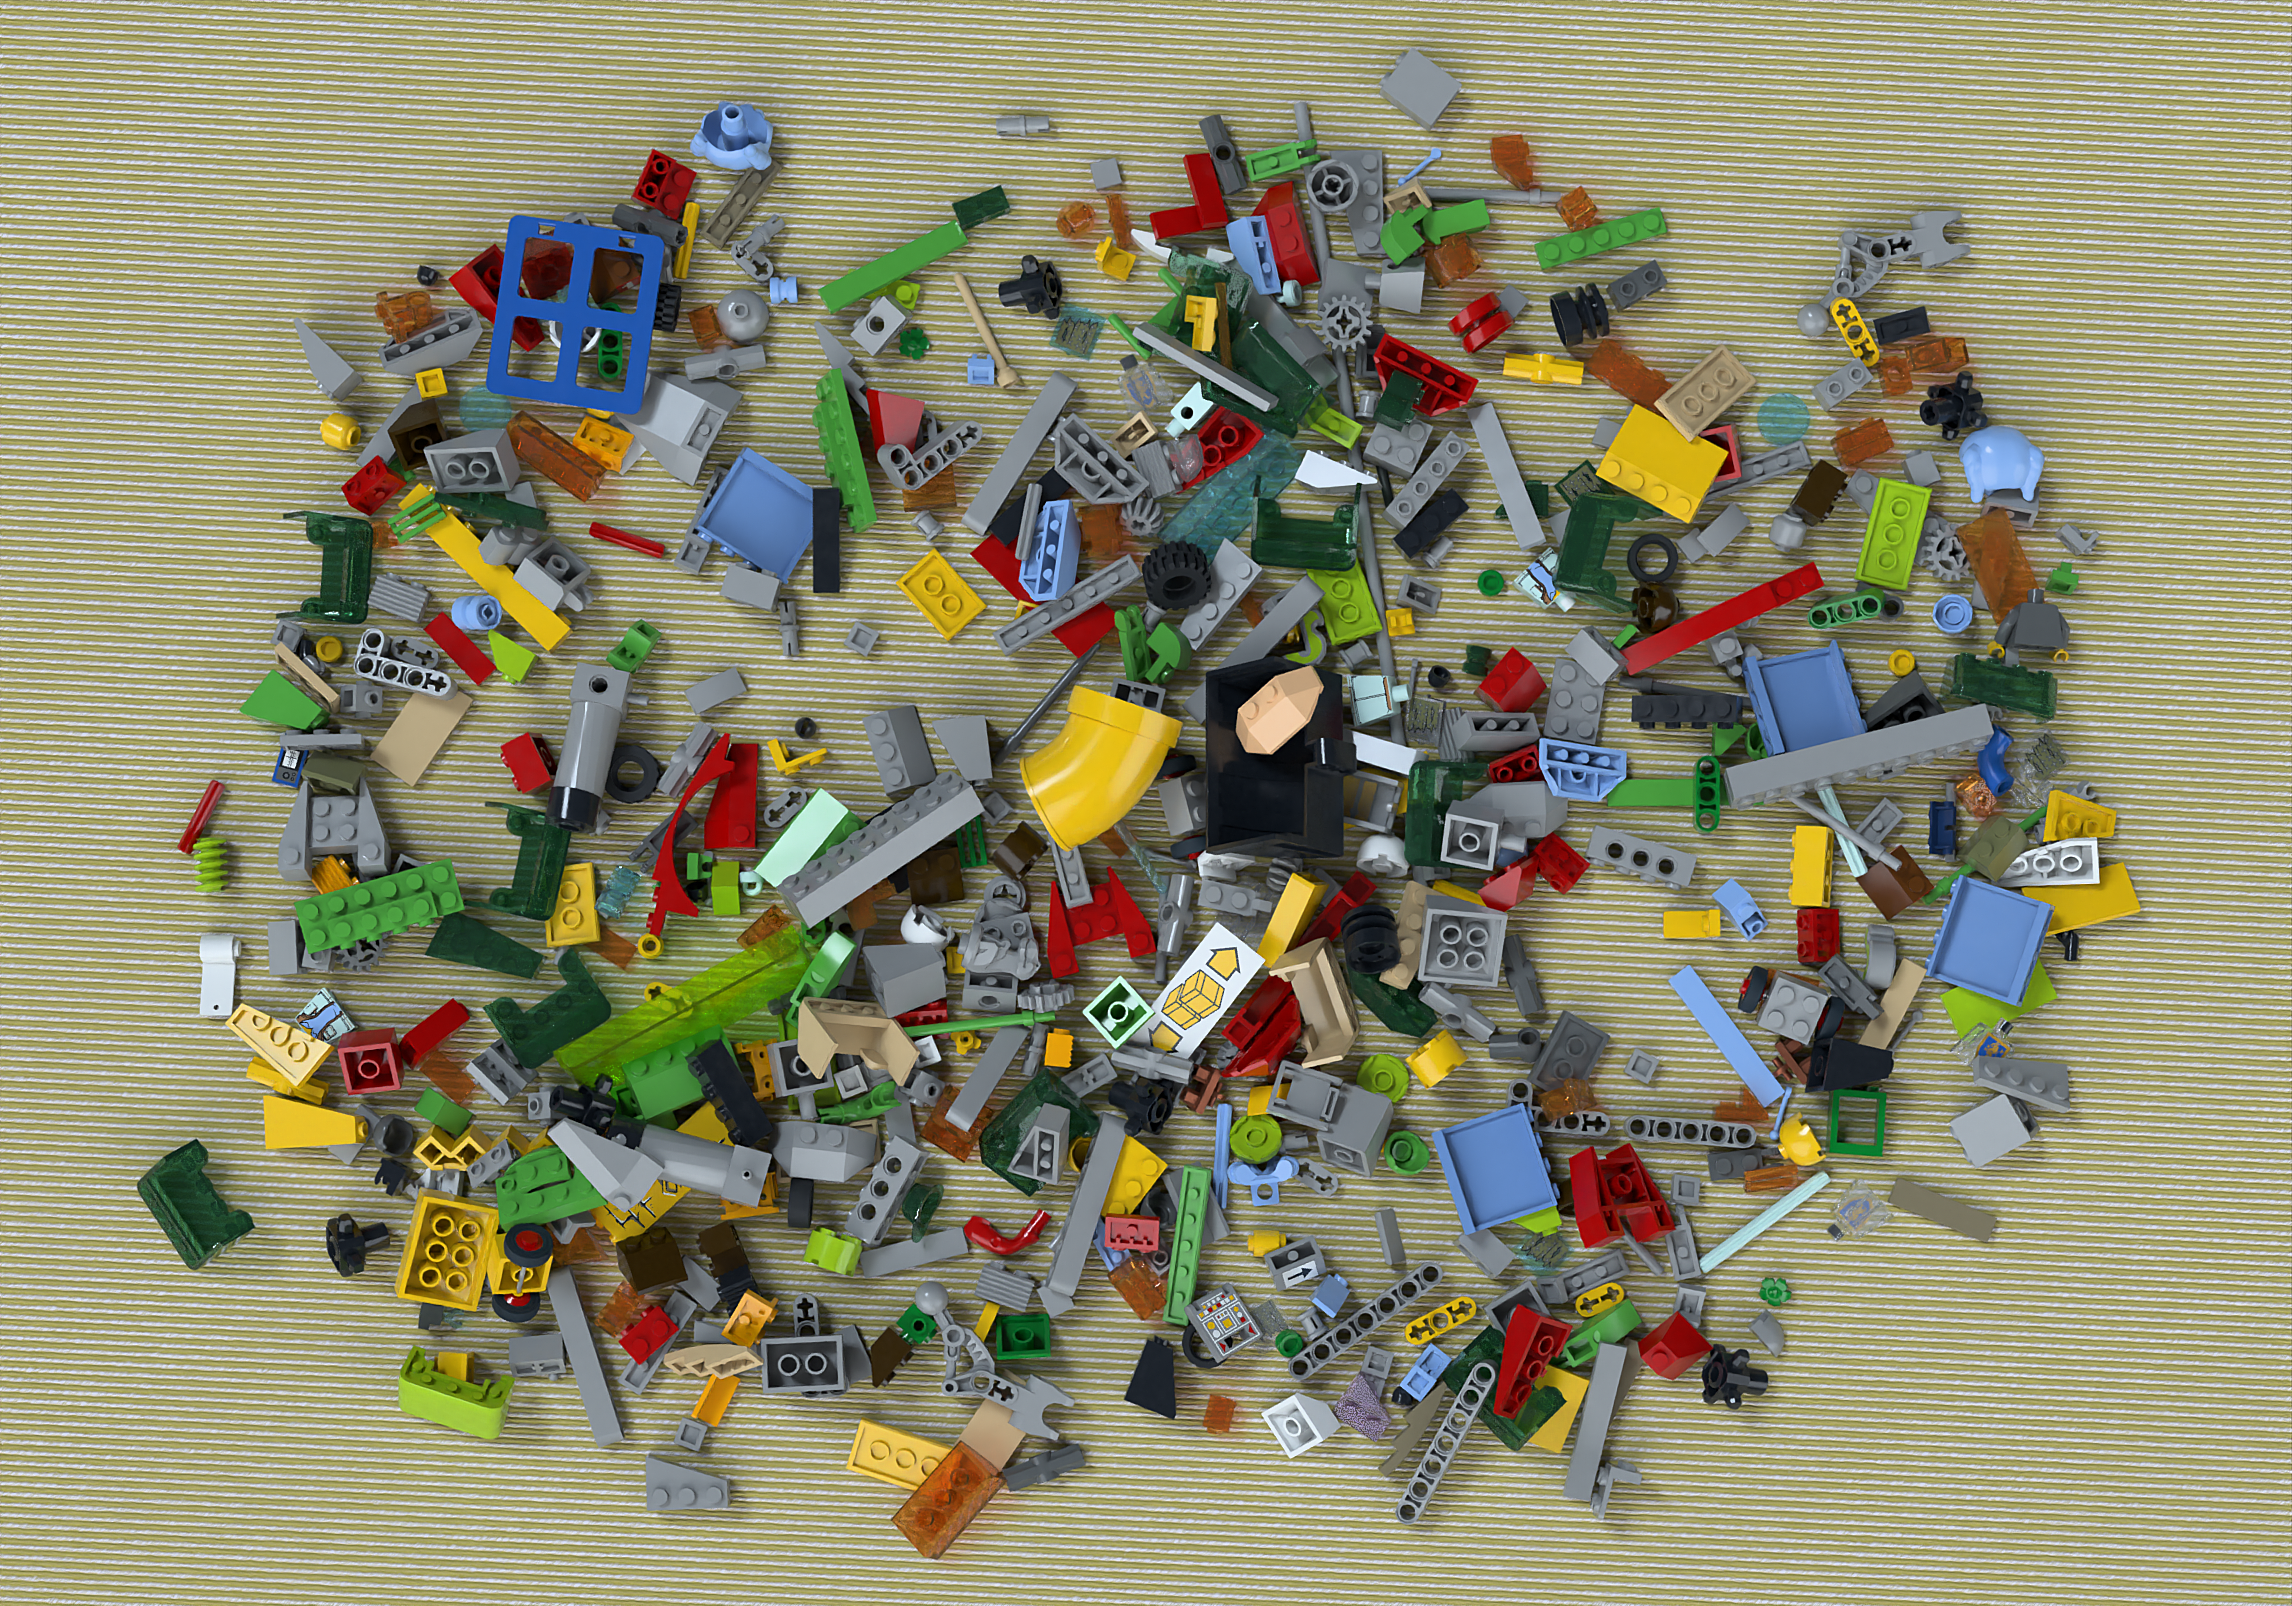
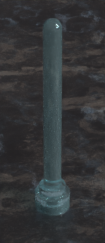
M1119 820L1113 827L1159 894L1166 893L1167 886L1123 821Z

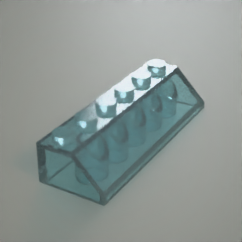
M1265 422L1261 426L1265 435L1250 453L1215 473L1156 535L1165 545L1170 544V541H1175V543L1186 541L1187 544H1196L1197 548L1200 547L1203 550L1208 566H1210L1224 538L1233 542L1295 479L1294 477L1303 459L1281 432Z

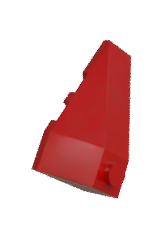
M731 744L726 760L735 762L734 772L722 775L719 778L704 821V849H757L758 744Z

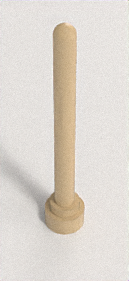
M956 273L954 281L999 371L997 372V381L1001 389L1009 388L1018 383L1020 378L1016 370H1012L1011 367L1007 366L964 275Z

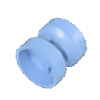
M796 276L788 277L786 282L778 277L770 278L771 304H780L781 301H785V298H787L789 303H798Z

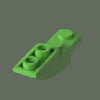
M834 930L819 950L790 999V1002L793 1004L785 1020L797 1029L799 1006L803 998H827L831 989L837 987L858 945L839 930Z
M1627 1298L1582 1322V1327L1570 1332L1557 1358L1553 1356L1549 1363L1563 1369L1570 1365L1574 1368L1597 1354L1599 1341L1615 1343L1642 1322V1319L1631 1300Z

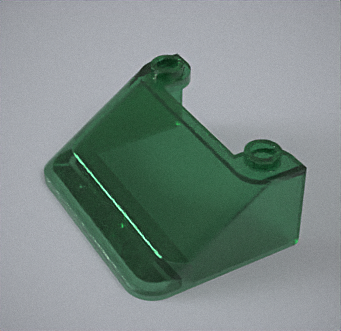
M1485 758L1418 760L1411 765L1408 775L1404 857L1409 864L1422 867L1480 869L1440 860L1446 813L1453 800L1462 801L1463 780H1477L1484 774L1485 769H1489L1490 763Z

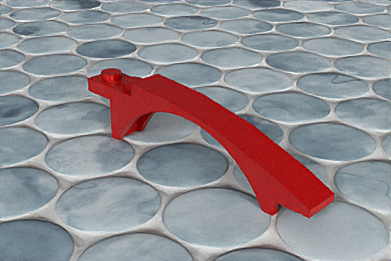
M1814 561L1620 651L1629 661L1625 665L1629 676L1659 664L1741 623L1788 605L1799 597L1825 586Z
M724 733L701 765L686 789L665 834L651 878L654 881L661 882V886H656L652 902H656L654 913L649 912L646 928H650L649 934L661 937L667 911L699 918L700 910L685 893L676 872L673 853L674 838L680 817L691 799L711 781L722 775L734 772L735 762L726 760L731 740V734Z
M1357 870L1302 935L1296 948L1324 937H1328L1332 942L1341 931L1340 922L1342 917L1348 911L1362 906L1376 890L1377 886ZM1269 975L1221 1034L1242 1050L1293 989L1291 981L1285 982L1278 975Z

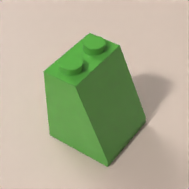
M274 669L271 670L239 709L241 713L252 719L295 730H302L313 734V730L325 729L330 722L328 718L331 715L294 683Z

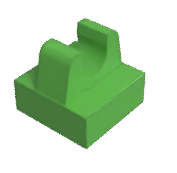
M2061 562L2060 568L2058 567L2057 570L2053 569L2046 580L2045 590L2071 596L2078 585L2079 575L2071 573L2072 564Z
M688 853L687 880L700 881L712 878V872H704L702 867L707 862L713 863V858L700 855L699 853Z

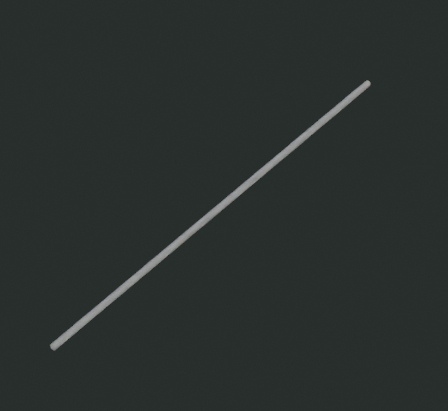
M1307 103L1294 104L1299 142L1310 140L1312 135ZM1314 148L1301 151L1302 158L1314 155ZM1316 164L1303 167L1306 184L1307 178ZM1308 199L1321 285H1323L1324 262L1327 258H1330L1324 213L1315 208ZM1328 330L1332 337L1339 340V335L1335 331ZM1338 346L1335 352L1332 351L1334 367L1341 374L1336 379L1341 414L1356 422L1346 355L1343 353L1342 347ZM1358 439L1352 451L1347 448L1348 460L1350 464L1355 466L1354 470L1363 473ZM1367 491L1354 492L1368 589L1382 625V631L1375 633L1382 676L1395 677ZM1400 713L1389 717L1392 743L1406 747ZM1416 810L1403 813L1413 880L1428 887L1427 880L1424 881L1417 813Z

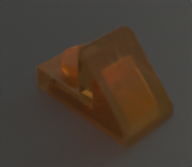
M1566 1078L1563 1087L1538 1096V1102L1548 1122L1597 1105L1587 1080Z
M1740 1087L1739 1108L1735 1107L1736 1102L1720 1101L1719 1106H1712V1117L1769 1120L1768 1113L1745 1087Z

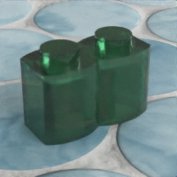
M1394 369L1372 420L1399 432L1402 431L1404 425L1409 427L1416 413L1411 410L1414 404L1420 405L1425 391L1421 390L1423 381Z

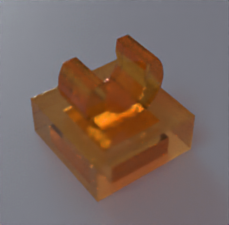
M377 521L369 524L368 550L380 551L398 545V542H392L388 538L389 532L394 533L392 528L389 527L388 522Z

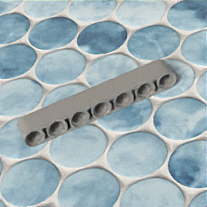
M1057 370L1054 371L961 520L962 524L982 536L987 533L988 527L996 519L1043 444L1046 435L1049 434L1058 416L1061 415L1078 387L1077 382Z
M1305 575L1216 669L1266 658L1326 593L1308 575ZM1206 680L1182 705L1200 724L1206 721Z
M1102 1112L1097 1120L1047 1275L1045 1287L1069 1296H1072L1076 1290L1126 1135L1124 1125L1127 1119Z
M1433 1262L1422 1263L1293 1356L1288 1362L1290 1375L1298 1380L1306 1379L1439 1284L1443 1277L1441 1267ZM1428 1266H1433L1437 1271V1276L1433 1281H1426L1423 1277V1271ZM1406 1282H1412L1415 1285V1293L1410 1297H1405L1401 1292V1287ZM1385 1297L1391 1298L1394 1302V1307L1390 1312H1382L1380 1309V1301ZM1363 1313H1369L1372 1317V1323L1367 1328H1362L1358 1324V1317ZM1343 1328L1348 1329L1351 1334L1350 1340L1346 1343H1339L1336 1339L1337 1332ZM1319 1344H1325L1329 1348V1354L1324 1359L1316 1358L1314 1350ZM1297 1360H1304L1307 1363L1306 1372L1295 1374L1292 1368L1293 1363Z
M568 1263L550 1269L546 1286L595 1441L600 1448L625 1440L623 1427L572 1267Z
M1484 1359L1480 1361L1468 1376L1396 1507V1517L1402 1524L1410 1525L1416 1522L1428 1506L1499 1377L1500 1368L1494 1360ZM1485 1366L1490 1369L1492 1373L1491 1379H1485L1481 1376V1367ZM1468 1390H1475L1478 1393V1402L1469 1400L1467 1396ZM1455 1413H1462L1465 1416V1425H1460L1455 1421ZM1443 1436H1449L1453 1440V1448H1447L1443 1445ZM1430 1459L1439 1461L1441 1465L1440 1471H1435L1430 1467ZM1417 1482H1424L1427 1485V1494L1418 1491ZM1406 1504L1414 1507L1415 1516H1408L1405 1513L1404 1506Z

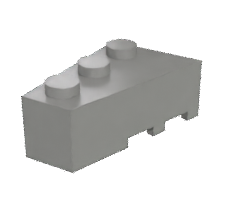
M652 1455L645 1457L647 1511L728 1508L730 1506V1478Z

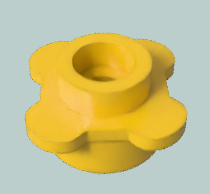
M1297 624L1282 642L1288 643L1290 646H1293L1294 642L1299 643V638L1301 637L1300 625Z
M975 1030L952 1032L950 1035L957 1045V1053L961 1055L966 1054L972 1048L978 1049L981 1046V1040L976 1037ZM964 1037H968L967 1042L963 1041Z

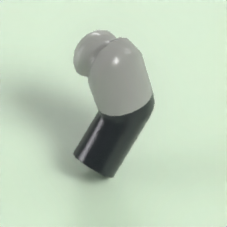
M301 640L299 659L316 675H323L325 672L324 662H318L313 656L314 641Z

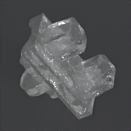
M2029 762L2009 772L2014 778L2013 784L2020 790L2019 792L2014 786L2008 790L2014 797L2010 804L2015 807L2021 803L2028 809L2032 805L2027 799L2029 798L2038 808L2046 807L2048 805L2049 793L2055 790V787L2046 779L2042 780L2035 787L2029 780L2038 771Z

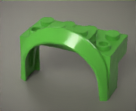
M558 1145L545 1146L528 1152L510 1165L503 1177L495 1179L499 1223L506 1233L518 1224L532 1223L541 1225L606 1205L608 1200L596 1190L574 1163V1175L572 1176L570 1159ZM568 1180L564 1183L555 1186H551L532 1193H527L530 1190L547 1183Z

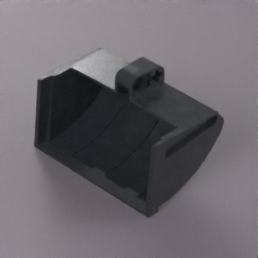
M1271 656L1206 672V853L1212 855L1235 853L1258 857L1292 859L1338 858L1344 856L1343 777L1357 772V747L1355 744L1343 741L1341 674L1314 667L1324 688L1318 696L1317 705L1312 717L1302 729L1270 755L1248 753L1245 751L1236 733L1238 709L1275 676L1309 665Z

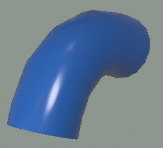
M1994 723L1992 725L1994 732L1992 738L1985 745V749L1978 751L1977 765L1980 778L1987 789L1995 797H1999L2006 793L2014 782V778L2007 772L2004 765L2005 752L2014 741V738L2005 729Z

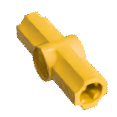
M1506 352L1502 376L1530 379L1531 382L1538 384H1553L1554 382L1580 386L1584 362L1556 359L1555 356L1548 354H1533L1531 356Z
M254 1056L247 1069L246 1078L271 1086L277 1092L292 1097L298 1096L315 1104L322 1105L329 1092V1083L310 1077L301 1089L297 1088L268 1061L261 1057Z

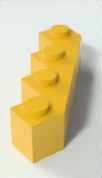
M434 1124L417 1140L412 1153L431 1170L459 1169V1171H467L466 1168L505 1138L508 1139L510 1149H517L521 1157L535 1149L557 1144L547 1134L551 1128L549 1125L530 1142L512 1125L494 1141H491L473 1124L454 1141L444 1130Z

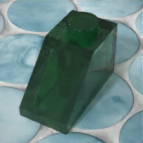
M1527 480L1524 486L1537 519L1546 520L1548 517V484H1542L1541 480ZM1503 504L1494 512L1493 519H1509Z

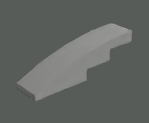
M817 320L814 323V327L832 369L841 368L846 391L870 419L868 401L862 394L867 388L866 382L850 368L856 362L855 357Z
M417 382L373 436L357 459L356 464L363 468L375 456L379 455L388 467L397 456L387 430L410 405L422 402Z
M720 466L716 467L696 508V514L685 534V540L674 560V566L697 576L714 541L710 544L698 537L699 531L694 529V526L729 471Z

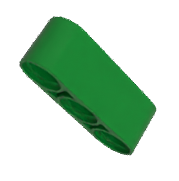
M611 302L605 303L600 308L602 310L622 313L621 308ZM602 329L597 343V371L599 377L605 382H614L621 375V331ZM613 337L617 341V346L607 348L603 344V339ZM613 363L617 367V372L607 374L603 370V365Z
M1869 588L1822 599L1813 605L1808 612L1807 619L1813 628L1825 629L1873 618L1884 607L1886 596L1878 588ZM1866 599H1875L1878 607L1869 606ZM1841 604L1849 605L1852 608V613L1844 612ZM1816 610L1824 611L1827 619L1819 618Z
M1709 755L1701 757L1693 766L1692 822L1695 830L1701 834H1708L1715 830L1720 821V765L1716 758ZM1702 762H1708L1712 765L1713 772L1711 775H1704L1700 771V764ZM1702 788L1711 790L1713 794L1711 801L1706 802L1701 799L1700 790ZM1706 814L1712 818L1713 823L1710 828H1704L1700 824L1701 815Z

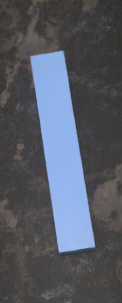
M1687 965L1667 980L1763 1108L1785 1093L1784 1089L1690 965Z

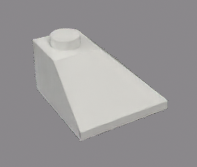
M1299 1393L1290 1396L1261 1413L1290 1459L1322 1442L1341 1427L1326 1403Z

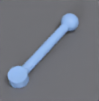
M1437 148L1432 149L1428 158L1405 178H1399L1398 185L1401 186L1408 182L1433 159H1439L1441 151Z
M1786 1086L1774 1129L1769 1133V1137L1772 1140L1779 1138L1778 1130L1788 1098L1792 1092V1087Z

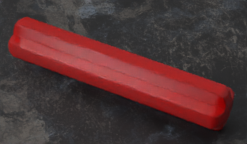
M592 522L589 528V534L593 537L657 558H662L664 555V544L597 522Z
M216 780L210 782L177 846L180 851L191 854L194 850L193 845L198 842L196 839L200 838L225 789V785Z

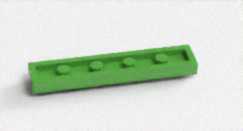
M1660 207L1536 243L1534 248L1542 271L1666 234L1667 229Z

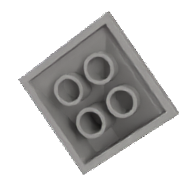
M1426 895L1422 918L1418 980L1497 987L1507 913L1454 897Z

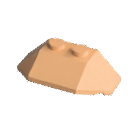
M1313 666L1303 667L1275 676L1238 709L1236 733L1246 752L1272 755L1310 721L1317 705L1318 696L1324 688Z

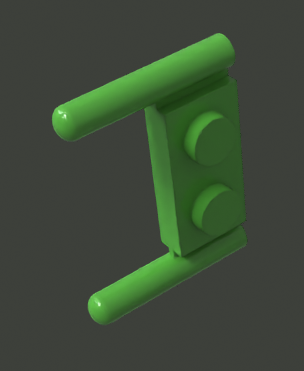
M1161 268L1158 271V276L1177 296L1147 323L1172 337L1188 323L1184 321L1187 295L1191 294L1166 268ZM1113 313L1108 317V321L1145 361L1157 351V349L1132 335L1133 331L1117 314Z

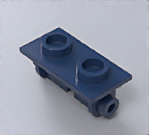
M1930 801L1928 814L1930 820L1929 854L1953 855V850L1956 849V831L1948 830V826L1956 825L1957 807H1954V801Z

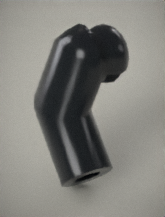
M2073 930L2055 934L2056 938L2065 947L2064 961L2077 962L2078 935Z

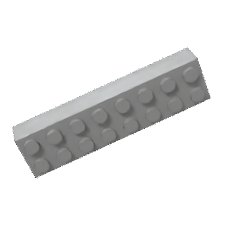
M951 770L941 773L936 777L935 781L917 789L914 795L905 801L896 803L890 811L882 816L875 817L863 829L851 833L847 840L839 845L830 847L826 854L817 860L808 862L796 874L787 876L776 888L789 911L810 929L985 811L972 785Z

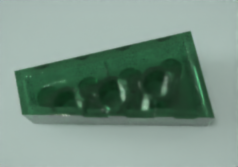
M460 912L444 916L425 953L429 957L536 980L547 959V956Z

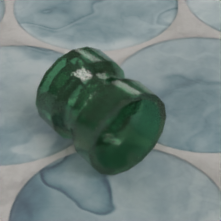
M1467 645L1465 651L1467 659L1463 663L1462 672L1487 677L1489 669L1487 661L1491 658L1492 650L1481 646Z

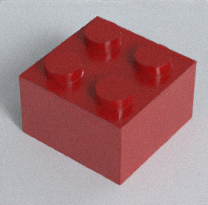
M527 732L500 746L503 752L500 754L501 759L507 768L510 767L514 775L512 782L519 792L537 795L553 787L557 765L542 733Z
M395 1027L342 1033L337 1050L348 1095L401 1089L405 1071Z

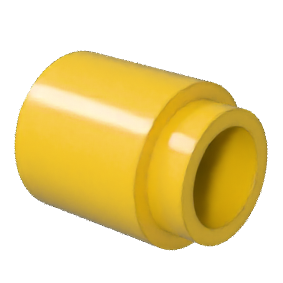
M1253 1230V1235H1248L1247 1249L1252 1251L1253 1257H1264L1265 1254L1286 1246V1233H1279V1230Z

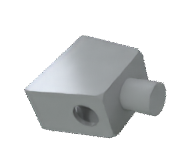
M1425 257L1407 258L1398 266L1392 259L1383 260L1381 274H1365L1364 288L1380 290L1379 304L1420 314Z

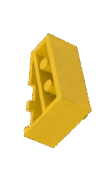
M1125 1135L1100 1214L1105 1218L1107 1213L1130 1215L1168 1164L1136 1139Z

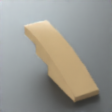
M1903 956L1894 972L1890 987L1884 989L1878 1000V1004L1884 1009V1012L1877 1019L1872 1020L1869 1018L1865 1025V1030L1857 1042L1858 1044L1884 1050L1887 1048L1927 968Z
M708 1344L689 1347L667 1353L664 1356V1364L679 1376L694 1372L697 1376L703 1377L713 1373L720 1379L763 1365L764 1359L750 1348L731 1344Z

